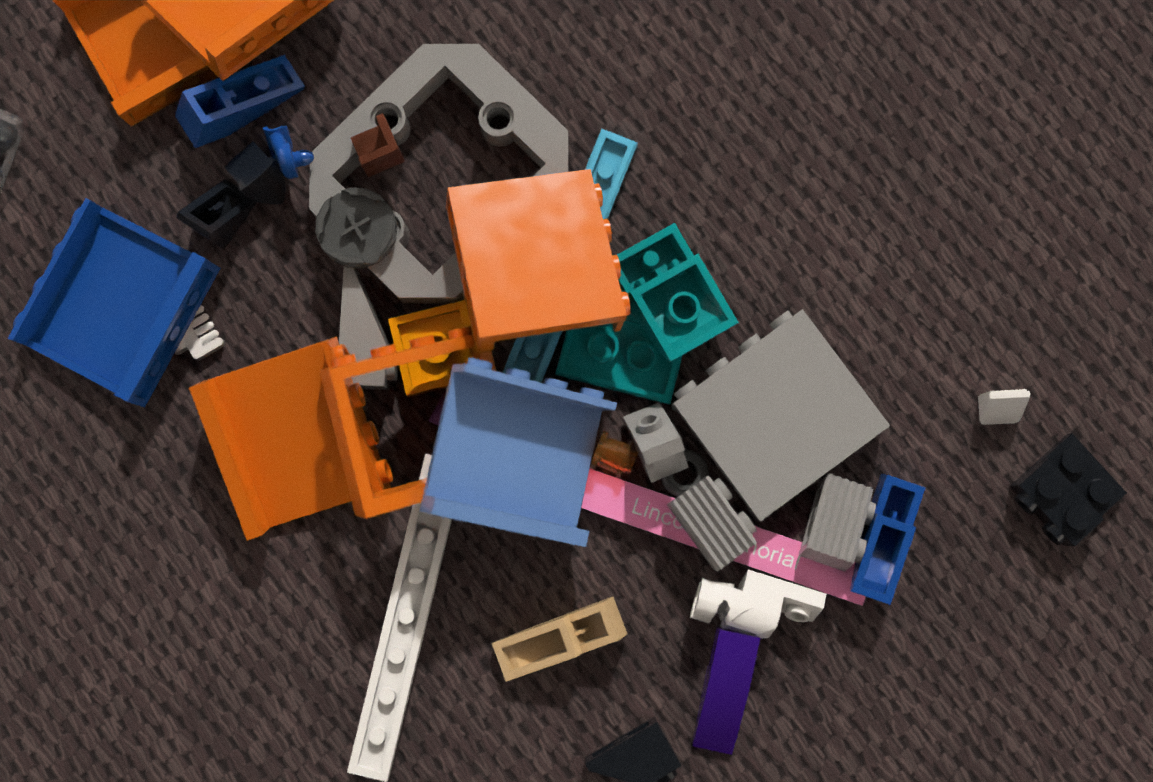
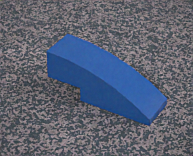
M887 474L880 475L872 500L873 503H876V510L872 522L869 526L865 525L861 539L866 540V549L860 563H855L850 587L851 592L891 605L916 530L913 524L925 487Z

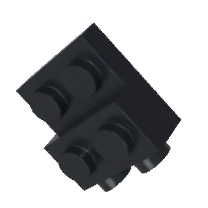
M1073 433L1066 434L1010 485L1017 494L1014 497L1016 503L1029 515L1035 514L1044 524L1042 527L1044 534L1056 545L1063 544V546H1076L1104 520L1102 515L1127 494Z

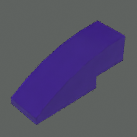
M716 627L692 741L693 747L732 755L751 685L760 637Z

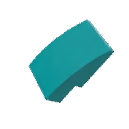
M675 223L617 254L621 266V277L618 281L621 292L626 291L628 294L630 311L669 363L739 323L700 255L692 253Z

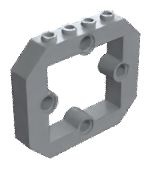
M422 44L312 151L314 160L310 163L309 209L317 217L323 203L331 196L334 197L336 194L341 193V190L345 189L340 183L360 165L359 156L350 137L378 126L379 123L376 116L383 113L385 118L396 117L398 119L397 125L391 131L397 145H401L410 134L411 128L408 117L448 78L480 108L478 119L485 140L491 145L498 147L507 146L515 142L541 167L534 176L569 172L568 130L480 44ZM498 116L506 117L509 120L507 127L500 130L491 128L489 123ZM393 210L397 222L396 241L386 257L379 263L367 268L403 304H450L462 301L465 296L456 253L432 275L405 248L409 242V230L400 214Z

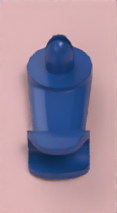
M267 126L262 127L271 156L278 161L283 175L288 179L299 178L297 167L309 165L314 160V154L309 150L293 152L292 140L287 126H279L275 129H269Z

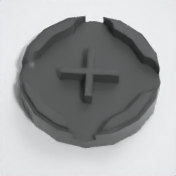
M350 187L341 190V193L336 194L334 197L331 196L323 203L316 217L315 233L321 248L334 262L346 268L363 269L379 263L390 253L396 241L397 222L392 208L381 195L367 188Z

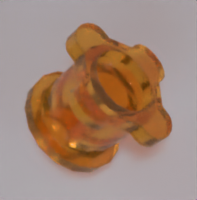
M603 431L589 468L595 470L596 467L613 472L617 474V479H620L622 472L630 475L638 452L631 450L633 442L629 441V444L608 437L609 433Z

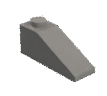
M344 267L339 344H344L349 354H355L356 361L371 358V349L387 346L390 343L359 272L355 268ZM398 366L351 378L353 383H359L362 389L390 390L391 381L397 380Z

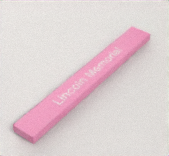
M589 469L581 506L582 509L697 548L667 506L675 498ZM755 526L757 531L752 534L757 543L733 560L863 606L866 597L850 591L855 562L849 569L842 571L799 556L802 542Z

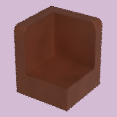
M383 113L376 116L379 123L378 126L350 137L359 156L358 160L368 177L405 162Z

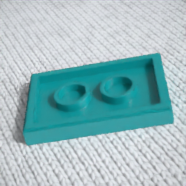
M630 313L618 332H614L612 323L567 330L555 376L670 405L682 356L669 363L644 332L633 314Z

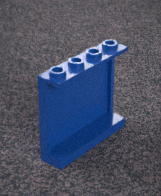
M85 198L81 207L74 212L71 218V225L63 240L55 246L52 252V259L44 274L35 282L32 295L24 310L16 316L8 339L26 345L114 392V395L122 400L145 408L221 268L206 258L190 252Z

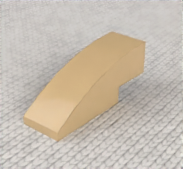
M612 596L492 643V646L507 682L619 641L627 635V631Z

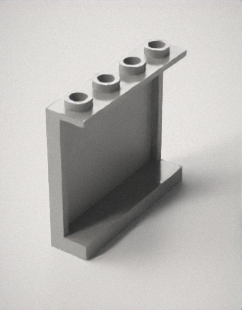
M803 309L794 316L788 310L769 324L773 331L761 339L757 333L737 347L742 354L731 362H728L725 357L717 361L706 370L710 377L698 386L693 380L674 393L678 400L671 406L674 411L677 410L747 505V511L756 522H761L890 426Z

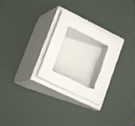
M1027 389L1001 390L980 394L978 396L980 423L990 425L1019 422L1030 399V391H1027Z

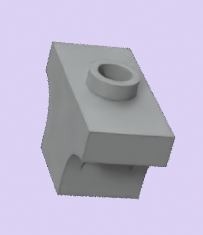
M660 402L623 416L641 464L651 483L689 468L683 452L685 449L681 437Z

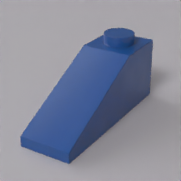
M283 55L235 72L224 81L218 78L182 91L175 117L194 147L198 148L233 134L304 90L305 85L286 56Z

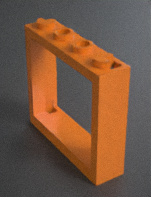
M471 326L449 330V339L435 342L434 335L409 340L411 348L396 351L395 344L370 350L371 358L356 361L355 354L330 359L332 367L319 370L356 516L366 519L421 503L427 478L372 493L344 379L467 348L470 349L471 358L493 363L491 370L496 371L492 351L476 352Z

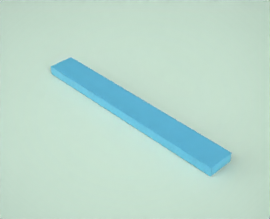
M601 129L585 170L591 169L594 184H600L603 196V205L600 209L603 219H608L638 142ZM563 331L516 338L503 373H506L507 368L523 370L531 373L530 380L542 383Z

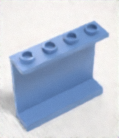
M468 358L467 364H453L419 511L586 547L589 531L577 528L601 413L602 411H615L617 403L604 400V392L584 387L580 388V393L567 390L568 383L561 380L544 378L543 383L530 380L531 373L523 370L507 368L506 373L491 370L493 363L481 359Z

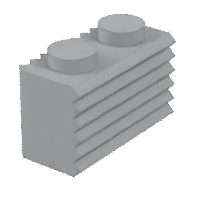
M827 473L817 486L799 556L842 571L849 569L854 565V562L860 563L867 543L866 540L861 539L864 525H870L876 510V503L870 501L873 488Z
M708 475L668 503L667 506L712 569L719 571L757 543L752 536L757 529L743 511L736 514L728 503L733 496L722 480L717 478L715 481H712Z

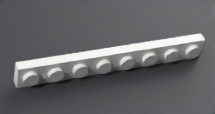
M425 454L419 480L427 478L432 458L430 454ZM421 503L412 506L347 773L387 782L390 777L452 521L451 518L419 511Z

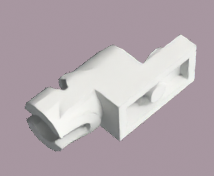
M747 570L739 583L738 589L734 588L735 584L711 581L702 578L695 594L690 618L709 624L714 615L718 614L722 629H730L760 638H769L777 628L780 613H785L788 619L796 622H813L824 609L826 594Z

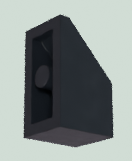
M655 716L585 757V764L590 772L626 782H669L677 776L676 769L682 766Z

